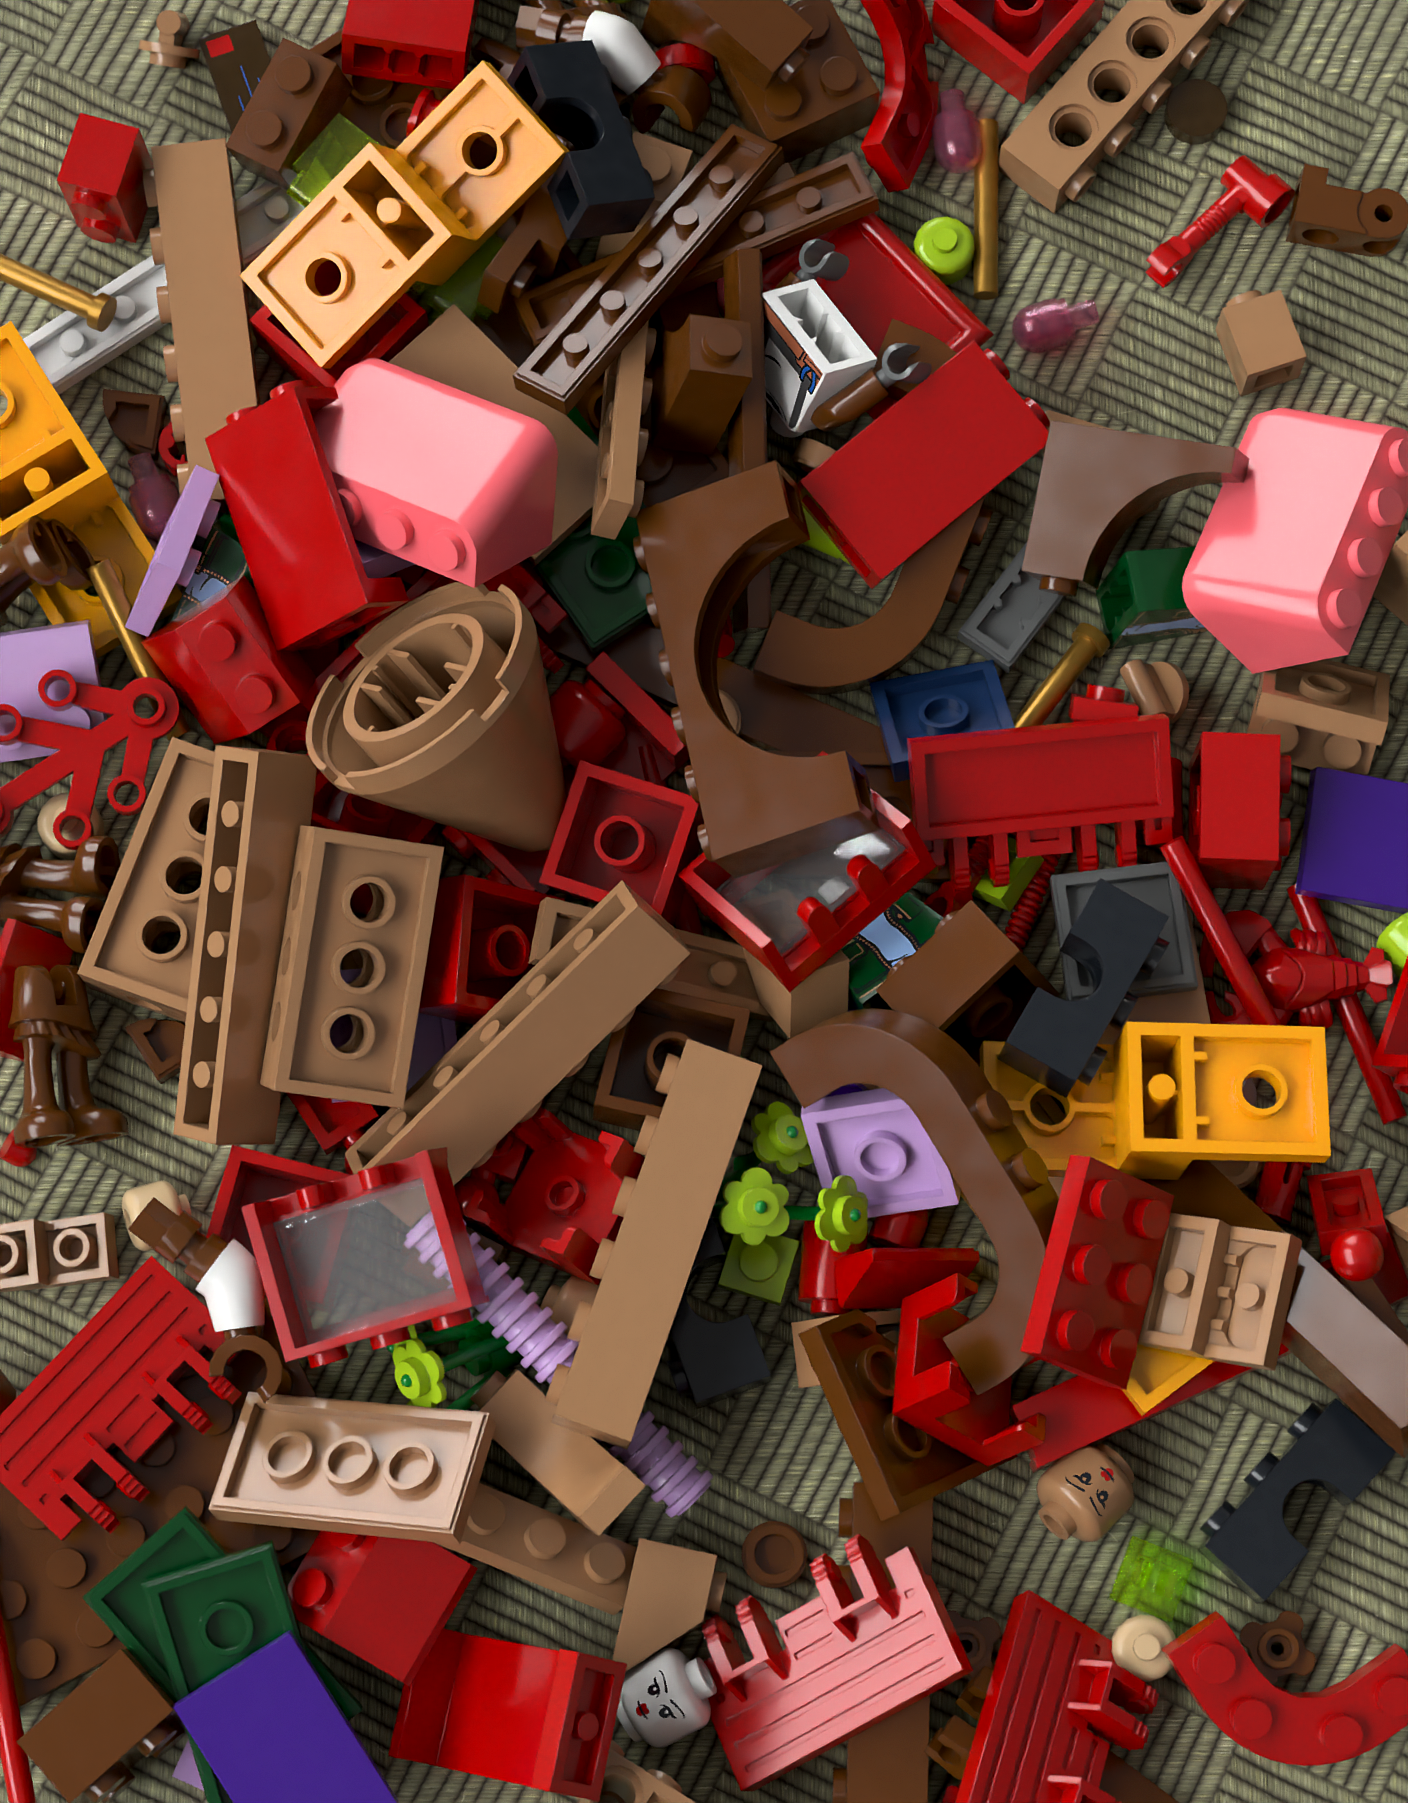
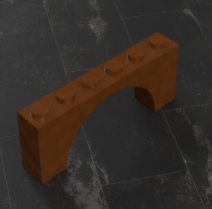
M774 460L639 510L636 521L640 536L633 538V547L642 570L648 573L652 592L646 594V605L653 624L658 630H661L665 649L660 650L658 653L659 663L667 683L674 687L678 706L672 708L671 716L680 741L687 745L691 765L686 766L684 769L685 779L691 796L701 806L704 824L698 826V837L708 861L716 862L736 879L881 830L867 772L847 751L844 750L816 757H790L756 748L740 739L726 716L719 695L717 683L718 648L725 623L735 602L746 586L765 566L786 551L810 540L797 483Z

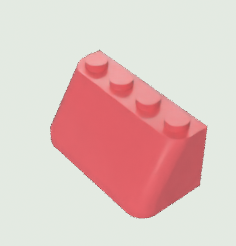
M377 358L366 359L345 370L333 386L336 388L339 399L312 414L354 539L473 588L478 587L552 544L558 450L551 432L540 421Z
M1277 408L1259 413L1250 421L1238 448L1250 459L1244 483H1223L1186 568L1182 582L1183 597L1191 614L1252 674L1349 655L1408 509L1407 430L1400 427L1289 408Z

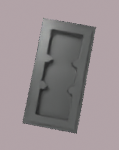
M1027 542L958 631L957 639L987 660H993L994 664L1007 674L1067 597L1039 590L1040 580L1022 571Z

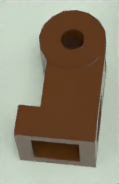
M1304 164L1295 185L1286 242L1369 257L1384 256L1391 253L1398 246L1408 226V203L1402 195L1389 188H1377L1364 193L1359 190L1328 185L1326 182L1329 168Z

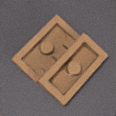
M1170 1213L1169 1225L1165 1233L1153 1281V1289L1149 1297L1138 1344L1223 1363L1275 1371L1303 1240L1289 1233L1235 1227L1220 1219Z

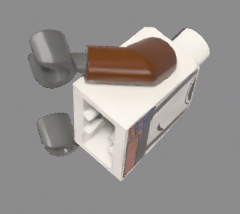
M821 239L809 240L802 246L799 254L801 269L796 275L790 271L773 290L762 293L766 400L773 408L770 425L775 432L784 437H798L805 431L816 428L823 431H832L859 418L889 396L890 391L888 387L896 381L918 384L928 378L932 370L931 364L924 362L914 363L906 369L908 357L920 348V346L907 343H895L889 346L882 358V369L878 372L873 369L877 358L815 281L818 277L827 281H837L844 276L849 267V258L846 255L835 252L834 244Z

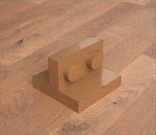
M1327 659L1260 672L1259 686L1246 733L1281 735L1280 755H1290L1291 765L1311 770L1315 767H1322L1368 776L1376 746L1382 745L1388 725L1390 675Z

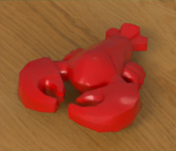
M1252 910L1231 911L1224 915L1246 958L1248 959L1257 948L1262 954L1253 964L1252 969L1282 1026L1287 1025L1294 1012H1299L1297 1026L1330 1028L1333 1024V1015L1329 1002L1355 996L1356 993L1366 991L1376 1005L1388 1001L1387 990L1394 986V972L1392 963L1385 960L1384 949L1372 947L1364 962H1356L1351 958H1339L1336 955H1326L1328 939L1325 932H1314L1311 929H1303L1301 931L1298 928L1290 930V937L1294 942L1295 948H1289L1275 931L1271 922ZM1204 935L1201 942L1199 963L1203 977L1212 978L1214 962L1217 957ZM1224 990V1000L1232 1006L1234 1011L1233 1015L1227 1017L1218 1008L1214 992H1205L1211 1024L1252 1025L1236 993Z

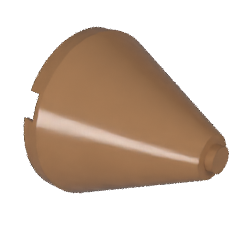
M460 582L429 591L391 613L354 645L364 658L343 683L335 675L330 674L314 702L307 723L306 746L310 759L334 786L345 792L524 852L532 853L549 850L568 795L534 619L519 598L503 584L497 589L499 592L489 591L484 584L473 588Z

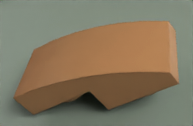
M102 1212L51 1221L29 1219L0 1224V1292L53 1288L119 1279L114 1215Z

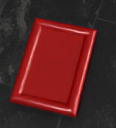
M875 213L813 238L834 244L835 252L846 255L849 258V267L841 279L827 281L818 277L815 281L876 358L892 319L933 335L956 353L960 352L973 340L981 347L994 335ZM806 242L778 253L762 267L763 292L773 290L790 271L796 275L801 269L799 254ZM886 397L868 410L867 413L873 420H876L898 401Z

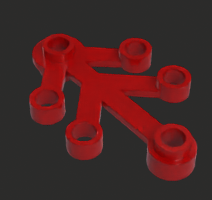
M56 669L44 674L38 684V693L48 708L55 711H65L72 706L112 715L91 730L25 717L15 707L8 704H0V716L11 715L16 720V726L10 734L0 735V745L9 746L20 742L58 750L0 787V838L10 831L16 809L73 774L66 809L56 817L53 823V833L57 841L64 848L78 850L84 840L94 836L91 815L105 753L125 739H127L122 774L114 778L109 784L107 797L114 810L122 815L131 816L141 812L148 798L147 789L144 784L154 741L165 737L174 729L180 714V705L175 692L167 683L160 679L152 677L138 678L131 681L122 690L76 682L72 675L64 670ZM57 680H63L70 685L69 694L63 700H51L47 695L49 686ZM144 698H153L159 705L157 713L150 718H141L135 712L137 703ZM127 784L136 786L139 789V797L134 804L124 806L117 802L116 794L122 786ZM79 819L85 824V831L82 837L74 841L65 839L62 835L64 824L69 820Z

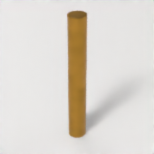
M988 118L979 119L974 123L975 252L973 296L980 300H991L998 297L999 123L994 119Z
M104 560L87 568L86 571L137 677L157 678L169 685L165 675L141 643L146 636L125 628L132 606L110 560ZM148 698L156 714L159 707L158 702L153 698ZM181 708L176 726L166 735L168 741L172 737L177 738L191 731Z

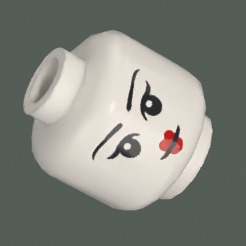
M664 1648L625 1673L617 1716L627 1734L635 1742L645 1740L653 1747H667L703 1728L708 1723L711 1716V1705L708 1698L717 1693L714 1679L706 1664L699 1657L690 1661L678 1649Z

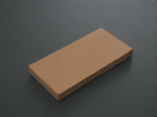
M455 304L450 306L388 362L534 418L544 424L551 432L558 450L552 544L528 557L535 566L592 515L598 446L565 414L516 390L513 374L519 368Z
M248 1392L209 1506V1511L216 1520L460 1545L496 1423L490 1413L282 1394H274L264 1403L258 1392Z

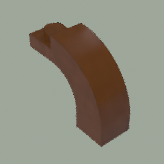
M490 134L481 135L474 140L470 148V160L475 168L478 170L485 169L496 159L497 145ZM555 172L514 212L516 228L485 270L477 302L497 314L511 294L518 299L522 298L536 274L547 281L552 280L563 258L568 240L547 189Z

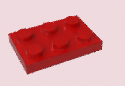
M1070 1155L1021 1352L1101 1385L1127 1389L1149 1297L1153 1289V1281L1165 1233L1169 1225L1174 1195L1092 1157Z

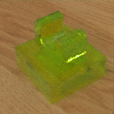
M1131 1536L1107 1599L1143 1614L1153 1615L1168 1624L1172 1623L1194 1560Z

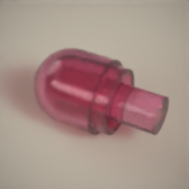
M949 89L940 94L942 113L935 117L932 127L934 152L938 163L943 169L954 174H963L974 169L982 158L983 141L979 120L976 119V114L966 109L964 92L960 89Z
M1050 298L1022 308L1013 320L1012 333L1016 343L1023 350L1030 353H1043L1068 345L1069 341L1076 339L1075 330L1100 323L1093 299L1067 306L1064 298L1058 300Z
M141 453L127 461L135 481L128 488L130 495L128 501L141 531L151 538L160 539L180 495L175 482L170 480L169 475L158 474L151 453Z

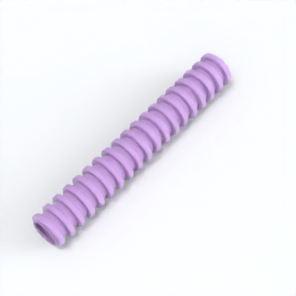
M429 1212L407 1234L406 1237L408 1239L404 1245L409 1250L416 1246L422 1253L419 1260L423 1264H427L430 1261L437 1268L433 1274L437 1279L445 1276L451 1282L448 1286V1289H451L453 1284L432 1212ZM476 1232L472 1235L468 1234L485 1296L488 1295L490 1300L489 1302L474 1306L480 1312L477 1320L481 1324L488 1320L495 1327L491 1334L496 1339L502 1335L509 1342L506 1349L511 1354L517 1350L524 1357L520 1364L525 1369L532 1365L538 1372L535 1375V1379L539 1383L546 1380L551 1384L558 1363L571 1368L579 1342L567 1338L564 1332L568 1326L563 1321L556 1324L550 1318L553 1311L548 1306L542 1310L535 1303L539 1298L535 1292L527 1295L521 1289L524 1281L520 1277L513 1280L506 1273L510 1267L505 1262L498 1265L492 1259L495 1251L491 1247L484 1251L479 1246L478 1242L481 1240V1237ZM648 1410L644 1414L641 1412L628 1449L609 1444L610 1448L607 1452L613 1457L619 1455L625 1461L623 1465L630 1471L634 1470L639 1475V1479L654 1491L651 1498L656 1503L663 1500L668 1505L665 1512L670 1518L675 1515L680 1516L709 1488L713 1475L708 1470L701 1473L695 1467L698 1463L695 1456L691 1455L686 1458L681 1453L684 1445L679 1440L672 1443L666 1437L669 1430L664 1425L657 1428L652 1423L655 1416ZM593 1438L597 1443L601 1442V1440Z

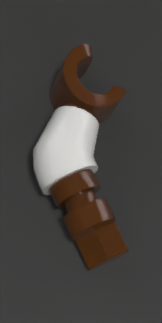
M520 5L515 25L516 47L525 48V46L592 40L601 64H604L609 70L611 82L627 95L634 91L639 95L633 103L632 115L634 124L641 134L651 129L665 110L664 105L670 107L679 118L680 127L692 133L696 132L706 118L711 107L712 97L710 88L704 79L694 70L681 65H671L657 71L661 61L631 22L622 17L601 11H594L590 16L577 14L571 21L569 13Z
M153 1197L128 1230L171 1263H174L178 1258L187 1264L184 1272L199 1283L195 1290L205 1297L215 1332H224L225 1340L216 1349L210 1361L209 1377L225 1375V1366L229 1358L235 1353L253 1351L264 1359L267 1366V1377L263 1385L257 1390L263 1402H267L276 1393L281 1383L282 1364L278 1352L271 1344L258 1337L257 1326L265 1325L264 1286L255 1257L235 1239L228 1244L214 1232L207 1238L199 1232L203 1225L186 1211H183L178 1216Z

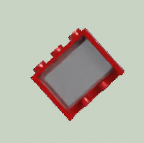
M822 751L817 756H823L828 754ZM872 789L871 792L881 830L736 879L716 862H709L704 852L677 874L701 913L705 917L711 918L770 970L789 993L937 867L912 821Z
M447 1147L418 1152L410 1158L358 1171V1174L296 1190V1193L273 1200L252 1203L241 1207L285 1362L307 1356L311 1369L349 1358L346 1344L369 1338L372 1350L411 1339L408 1330L409 1325L431 1319L434 1332L473 1321L470 1307L490 1301L489 1296H485L448 1169Z

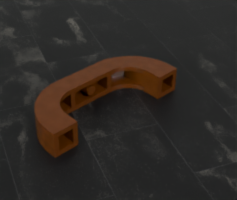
M892 319L873 369L876 372L882 369L884 352L895 343L920 346L918 351L908 357L906 369L917 362L929 363L932 366L930 375L957 353L933 335ZM896 381L888 387L890 395L887 397L899 401L920 383L911 384ZM986 495L905 560L890 598L869 619L845 628H826L776 610L753 667V674L790 687L801 693L829 695L862 689L870 686L871 682L880 681L900 669L916 654L932 632L945 600L956 605L970 572L969 568L959 565L966 546L969 542L980 547L993 514L992 510L982 507Z
M860 1009L831 1017L770 1051V1054L804 1109L843 1086L854 1083H866L885 1088L900 1097L912 1109L988 1233L995 1248L999 1266L996 1293L988 1308L943 1337V1340L977 1396L998 1385L1035 1357L1020 1350L1059 1197L1048 1180V1171L1044 1161L1036 1151L1028 1147L1014 1124L1012 1110L1007 1100L992 1088L973 1058L953 1038L932 1024L906 1013L885 1009Z

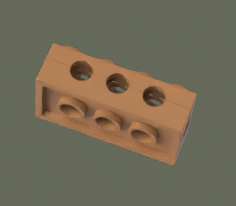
M172 737L77 974L89 989L186 1022L200 887L190 894H179L176 891L178 884L186 876L191 874L202 875L206 835L200 834V829L203 823L208 820L215 752ZM170 932L181 934L178 945L172 951L165 954L153 953L154 944L159 937Z
M300 825L261 1074V1085L279 1092L404 1108L444 847ZM367 884L373 894V904L365 916L357 918L351 910L350 899L357 887ZM357 949L363 959V968L360 975L354 981L346 983L340 973V964L343 957L349 951ZM348 1014L353 1023L352 1036L346 1044L335 1048L330 1040L331 1026L337 1018Z

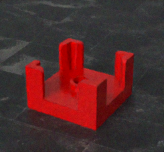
M540 1107L529 1120L517 1123L511 1129L520 1140L533 1150V1153L504 1206L487 1191L479 1188L475 1191L463 1215L494 1242L504 1246V1248L598 1286L601 1279L590 1276V1272L602 1238L615 1242L624 1217L612 1214V1210L624 1176L637 1180L645 1158L641 1154L633 1152L634 1147L625 1139L608 1132L601 1131L598 1137L599 1142L573 1133L553 1113Z
M957 1272L902 1299L892 1414L988 1467L1044 1443L1046 1416L1039 1412L1009 1425L1012 1375L982 1394L976 1395L943 1340V1337L970 1319L951 1307L959 1304L965 1298L978 1293V1284ZM1034 1358L1023 1367L1032 1364L1040 1359Z

